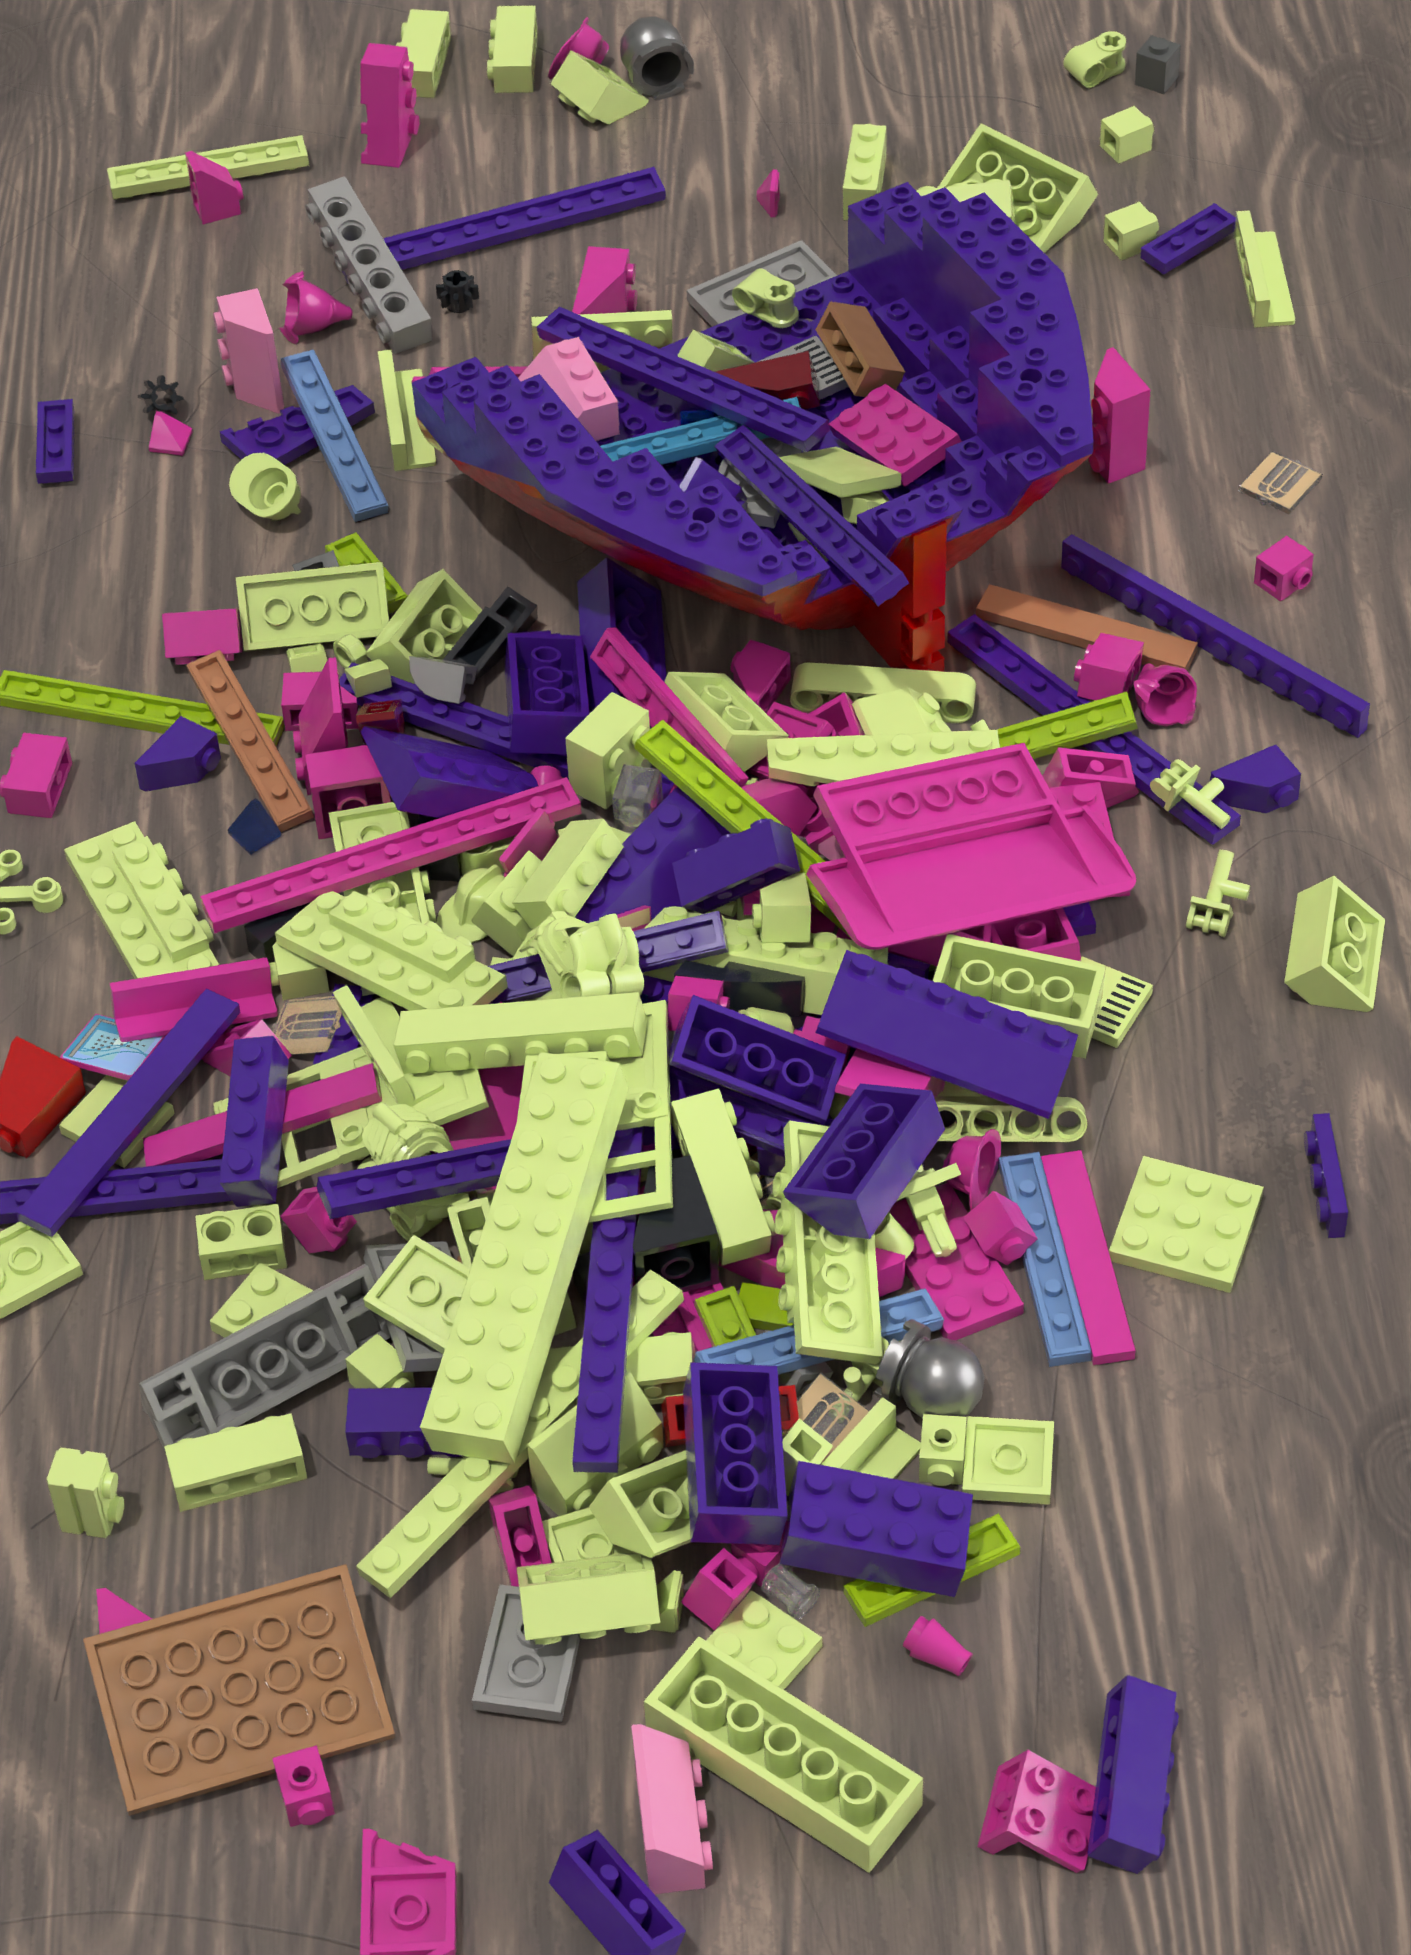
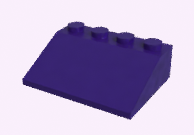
M366 726L361 730L368 749L399 811L442 818L538 786L537 780L531 773L490 751Z

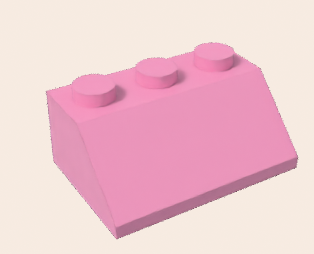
M258 288L217 297L219 312H214L213 318L217 333H222L223 338L217 339L221 359L227 360V365L222 366L226 386H233L236 398L275 413H281L280 410L284 409L274 335Z
M579 337L545 346L518 377L520 381L540 374L595 441L619 435L618 401Z
M641 1724L631 1725L649 1889L654 1894L704 1889V1870H712L713 1863L710 1841L701 1842L699 1829L708 1828L705 1800H696L694 1791L696 1787H703L700 1759H690L689 1742Z

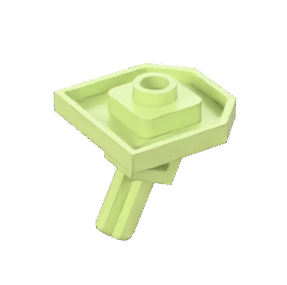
M957 1163L937 1171L934 1168L925 1171L921 1164L896 1200L897 1202L906 1198L919 1230L924 1231L931 1250L936 1257H947L957 1248L955 1239L946 1221L947 1218L943 1204L935 1187L961 1175Z

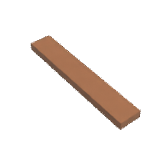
M990 584L976 607V615L980 619L1085 649L1088 644L1093 645L1100 633L1144 642L1141 659L1142 665L1148 663L1155 667L1170 665L1181 667L1188 671L1197 653V642Z
M218 650L187 664L188 673L279 833L313 818L310 805L222 652Z

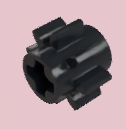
M461 270L450 271L443 275V284L436 285L437 299L441 300V307L447 308L453 313H463L473 308L472 300L479 299V288L477 284H474V276H468L466 272Z
M164 375L158 376L157 385H154L149 380L143 382L147 390L145 394L137 395V398L144 399L147 405L143 409L144 413L151 412L152 410L163 413L164 410H167L172 415L178 413L174 405L177 401L184 400V397L177 396L175 391L179 384L178 382H172L169 385L165 384ZM156 391H165L166 394L163 397L166 402L165 404H156L155 400L158 398Z

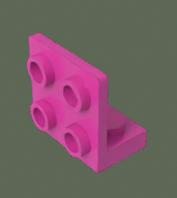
M1030 1750L1022 1752L997 1768L978 1847L994 1855L1008 1846L1020 1842L1071 1871L1079 1873L1085 1869L1088 1857L1096 1787Z

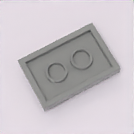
M499 1585L473 1693V1709L562 1722L580 1636L579 1634L561 1636V1641L546 1645L535 1644L534 1639L525 1640L519 1587Z

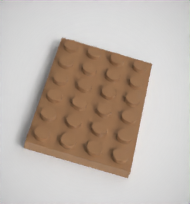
M347 1564L83 1639L129 1816L274 1774L275 1768L272 1758L317 1745L322 1760L395 1738V1732Z

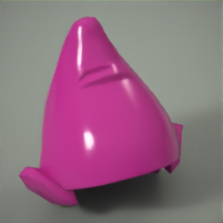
M303 271L293 274L283 284V286L288 288L285 325L279 329L286 339L294 344L298 343V336L321 331L339 321L350 320L353 314V310L349 306L344 305L322 288L303 280Z
M1150 663L1146 664L1140 672L1138 679L1133 681L1137 705L1144 717L1150 723L1162 726H1170L1176 723L1185 725L1189 723L1196 709L1197 686L1193 677L1186 669L1170 665L1155 667Z

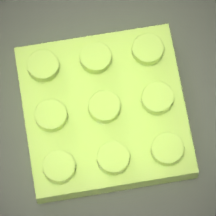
M1143 1156L1109 1249L1111 1262L1230 1293L1263 1197L1264 1187Z

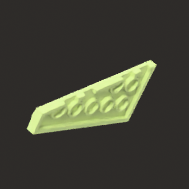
M998 730L767 739L769 778L815 787L819 783L828 784L1000 748Z

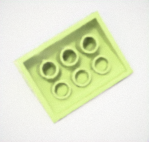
M982 123L938 186L940 188L949 187L956 183H985L991 179L1010 180L1014 196L1015 224L1044 253L1081 221L1098 196L1087 175Z

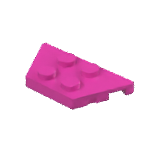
M370 1828L363 1829L360 1955H456L457 1871L455 1863L436 1855H425L419 1848L402 1842L401 1846L379 1838L375 1830Z

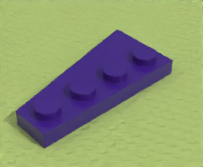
M350 385L334 391L350 426L375 413L374 402L355 386ZM294 406L280 410L281 416L267 421H263L261 417L248 421L247 428L235 432L232 428L220 431L221 442L240 459L253 453H265L286 465L318 446L301 408H295Z

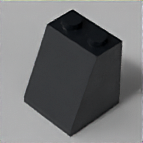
M691 1156L672 1158L673 1208L639 1214L633 1242L635 1285L652 1270L680 1288L682 1292H687L720 1283L718 1233ZM649 1166L644 1194L656 1192L655 1166Z

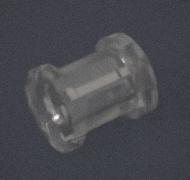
M778 1564L765 1576L762 1581L761 1591L768 1597H776L788 1608L787 1614L795 1620L800 1619L814 1607L819 1599L820 1589L814 1584H806L793 1572V1566Z

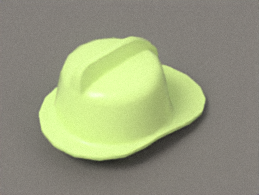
M253 453L244 457L233 469L229 482L231 495L237 502L256 516L281 520L292 513L300 514L301 511L298 504L301 498V491L296 475L277 459L265 453Z
M493 865L490 868L473 869L465 873L459 880L456 893L443 905L438 913L436 923L445 935L453 939L457 936H463L470 943L480 941L488 936L472 923L471 919L505 878L499 866Z

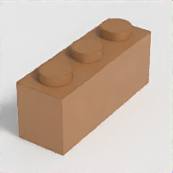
M830 301L815 330L854 396L867 397L872 390L884 384L896 390L899 383L902 382L905 371L867 308Z

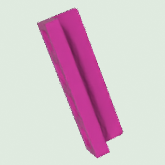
M267 957L110 983L113 1017L120 1041L129 1042L167 1035L205 989H209L239 1003L241 1013L231 1024L277 1017L278 1011L272 995L270 965Z

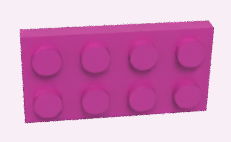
M887 384L872 390L867 397L853 407L842 411L839 417L829 423L832 434L861 456L900 472L901 485L904 487L945 459L946 448L962 442L958 433Z
M948 1183L936 1187L945 1210L946 1221L957 1244L956 1250L947 1257H936L933 1254L924 1231L918 1228L906 1198L894 1203L889 1213L914 1240V1248L905 1259V1273L916 1291L926 1289L944 1318L942 1329H939L944 1338L958 1340L1023 1314L1024 1304L996 1259L983 1252L966 1223L964 1216L968 1212L953 1187L949 1186Z

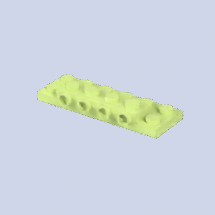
M394 802L329 813L336 852L410 828L407 812L397 810ZM416 867L343 891L344 897H348L354 891L364 896L371 892L378 895L384 905L393 910L398 907L407 909L414 920L422 924L428 921L436 922L433 899L425 900L424 894L430 893L427 870L419 871V868ZM361 987L363 996L375 994Z
M135 821L64 849L69 865L134 979L219 965L209 946V942L214 941V937L208 922L205 919L197 921L195 917L198 915L196 903L190 893L183 896L180 892L183 889V884L175 868L167 870L165 865L168 864V859L161 843L153 845L148 836L144 837Z
M334 891L319 895L275 932L277 945L407 1010L489 1004L508 987L506 975L475 960L474 948L468 939L463 936H457L453 939L445 935L442 929L432 921L422 924L414 920L411 913L403 907L393 910L385 906L378 895L371 892L366 896L356 891L352 892L348 897H344Z
M789 1120L783 1128L785 1166L781 1172L776 1173L772 1187L774 1197L781 1198V1209L776 1214L774 1224L775 1233L783 1235V1246L778 1251L776 1261L777 1270L785 1273V1284L782 1285L779 1292V1308L787 1311V1322L794 1324L796 1354L877 1364L883 1357L875 1234L870 1239L833 1235L785 1198L784 1189L829 1128V1126Z

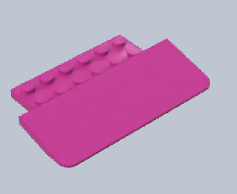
M1025 743L818 785L813 795L845 858L812 864L809 866L806 875L852 940L857 945L866 949L878 950L1121 895L1130 892L1136 884V875L1122 849L1087 805L1061 810Z

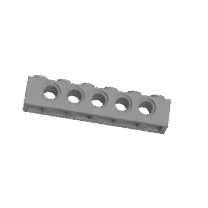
M343 176L308 189L309 204L305 205L307 216L312 224L316 223L318 225L324 246L326 248L331 247L333 250L334 260L339 271L346 272L352 293L354 295L359 294L361 297L362 307L367 318L374 319L377 333L382 343H388L393 353L397 354L432 341L431 317L346 177Z

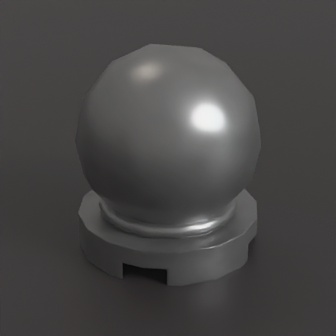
M656 16L639 18L628 26L620 39L621 61L628 70L629 78L640 95L642 93L651 95L654 100L670 98L685 88L683 83L687 80L690 73L692 75L694 73V60L683 44L678 30L668 20Z
M913 1319L906 1321L903 1324V1328L908 1332L901 1342L892 1339L882 1358L876 1379L882 1381L883 1385L882 1389L878 1387L874 1391V1395L880 1399L883 1397L892 1404L899 1402L903 1397L908 1408L922 1419L923 1414L967 1416L982 1398L984 1374L978 1358L973 1351L961 1342L944 1337L930 1340V1328Z

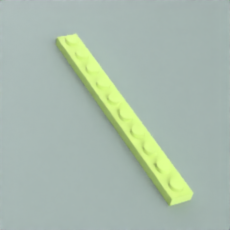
M652 1270L632 1288L627 1357L684 1301L683 1292L680 1288ZM583 1338L540 1380L515 1464L465 1456L356 1565L358 1573L362 1578L391 1598L529 1458L527 1444L577 1405Z

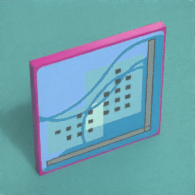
M95 1014L60 1058L79 1068L128 1081L165 1036L121 1042L114 1018Z

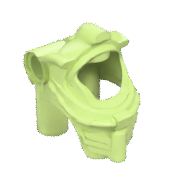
M565 911L552 912L539 926L528 932L526 936L527 942L518 950L522 953L529 948H535L547 972L552 990L537 1000L639 992L641 995L644 989V978L639 967L638 943L631 927H621L617 914L605 915L599 918V921L586 923L585 921L568 916Z
M381 1103L374 1109L373 1118L364 1127L362 1133L364 1145L371 1156L366 1158L357 1169L432 1155L429 1151L442 1153L454 1149L449 1142V1137L444 1128L432 1123L428 1116L406 1104H396L388 1107L385 1103ZM477 1190L386 1209L391 1213L390 1220L395 1229L408 1242L413 1235L420 1238L441 1223L443 1218L449 1217L448 1207L469 1202L476 1197Z

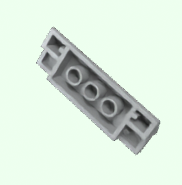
M361 1265L140 1382L139 1388L143 1411L148 1414L164 1451V1446L177 1443L185 1438H197L217 1433L227 1427H237L347 1368L345 1359L374 1335L378 1334L384 1340L389 1339L391 1335L385 1318L364 1305L363 1298L375 1284L368 1265Z

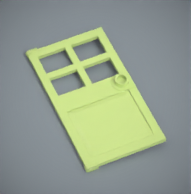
M666 1000L643 1004L648 1022L642 1056L610 1059V1062L620 1064L629 1088L616 1130L642 1126L655 1127V1150L607 1159L588 1223L673 1208L668 1005ZM655 1166L656 1192L606 1201V1174Z
M362 1047L356 1048L287 1075L286 1091L371 1064V1061ZM478 1069L436 1072L444 1084V1089L412 1106L418 1112L428 1116L429 1120L438 1126L489 1107ZM379 1074L381 1102L282 1134V1145L287 1168L279 1170L277 1188L336 1165L364 1159L370 1154L362 1139L364 1127L373 1118V1111L376 1106L381 1103H385L388 1107L397 1104ZM228 1098L213 1103L215 1114L227 1111ZM331 1120L337 1148L300 1162L294 1134Z

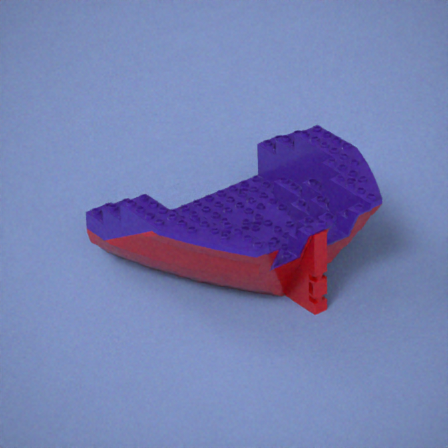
M908 182L848 206V271L796 292L793 302L794 306L798 309L799 318L795 324L785 328H777L752 314L745 313L700 332L736 347L752 361L758 362L813 336H817L821 340L815 329L830 301L864 306L905 371L902 382L899 383L896 391L959 434L962 442L946 448L945 459L905 487L901 485L896 488L882 490L890 501L857 515V530L904 573L909 582L893 598L884 601L879 606L865 595L830 560L825 561L811 544H808L806 540L799 542L788 526L789 521L781 514L775 528L758 526L719 479L683 492L679 486L695 457L703 460L717 471L719 470L723 459L717 451L661 465L647 448L612 461L600 447L601 445L721 415L616 370L608 369L601 372L618 401L619 435L595 441L540 374L520 381L508 365L488 372L478 358L473 357L412 382L415 415L419 428L428 443L452 460L463 473L511 504L566 535L619 561L711 600L802 631L807 628L829 630L849 628L855 625L891 668L944 672V657L938 650L945 647V615L939 607L945 605L946 572L958 562L971 556L998 531L1012 524L1034 502L1042 499L1064 475L1074 471L1093 454L1089 378L1079 324L1064 273L985 192L959 202L946 187L921 196ZM688 337L659 349L677 356ZM847 387L821 399L819 407L806 409V411L828 419V423L839 417L842 411L853 407L865 397L854 396L850 387ZM831 429L809 450L839 447L861 456L835 437Z

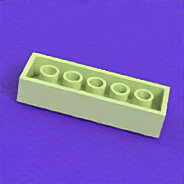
M672 906L664 908L645 928L703 914L687 912L683 907ZM722 915L729 952L692 961L724 968L730 961L804 976L803 1012L822 1015L846 950L857 954H865L876 961L888 964V948L878 950L866 949L857 945L853 940L837 938L835 934L830 932L810 933V942L762 943L760 928H753L752 919L739 921L724 918ZM683 963L644 972L643 975L673 982L674 973Z
M699 1636L644 1700L647 1727L689 1742L690 1758L700 1759L701 1765L868 1873L871 1872L923 1805V1778Z

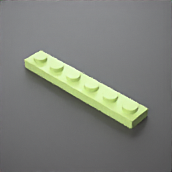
M302 135L197 153L227 168L232 179L309 166ZM185 155L107 168L113 199L130 198L136 195L164 192L190 186Z

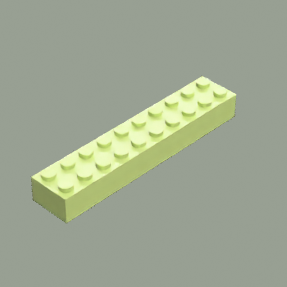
M539 1052L420 1428L432 1451L515 1464L629 1090L621 1066L617 1062Z

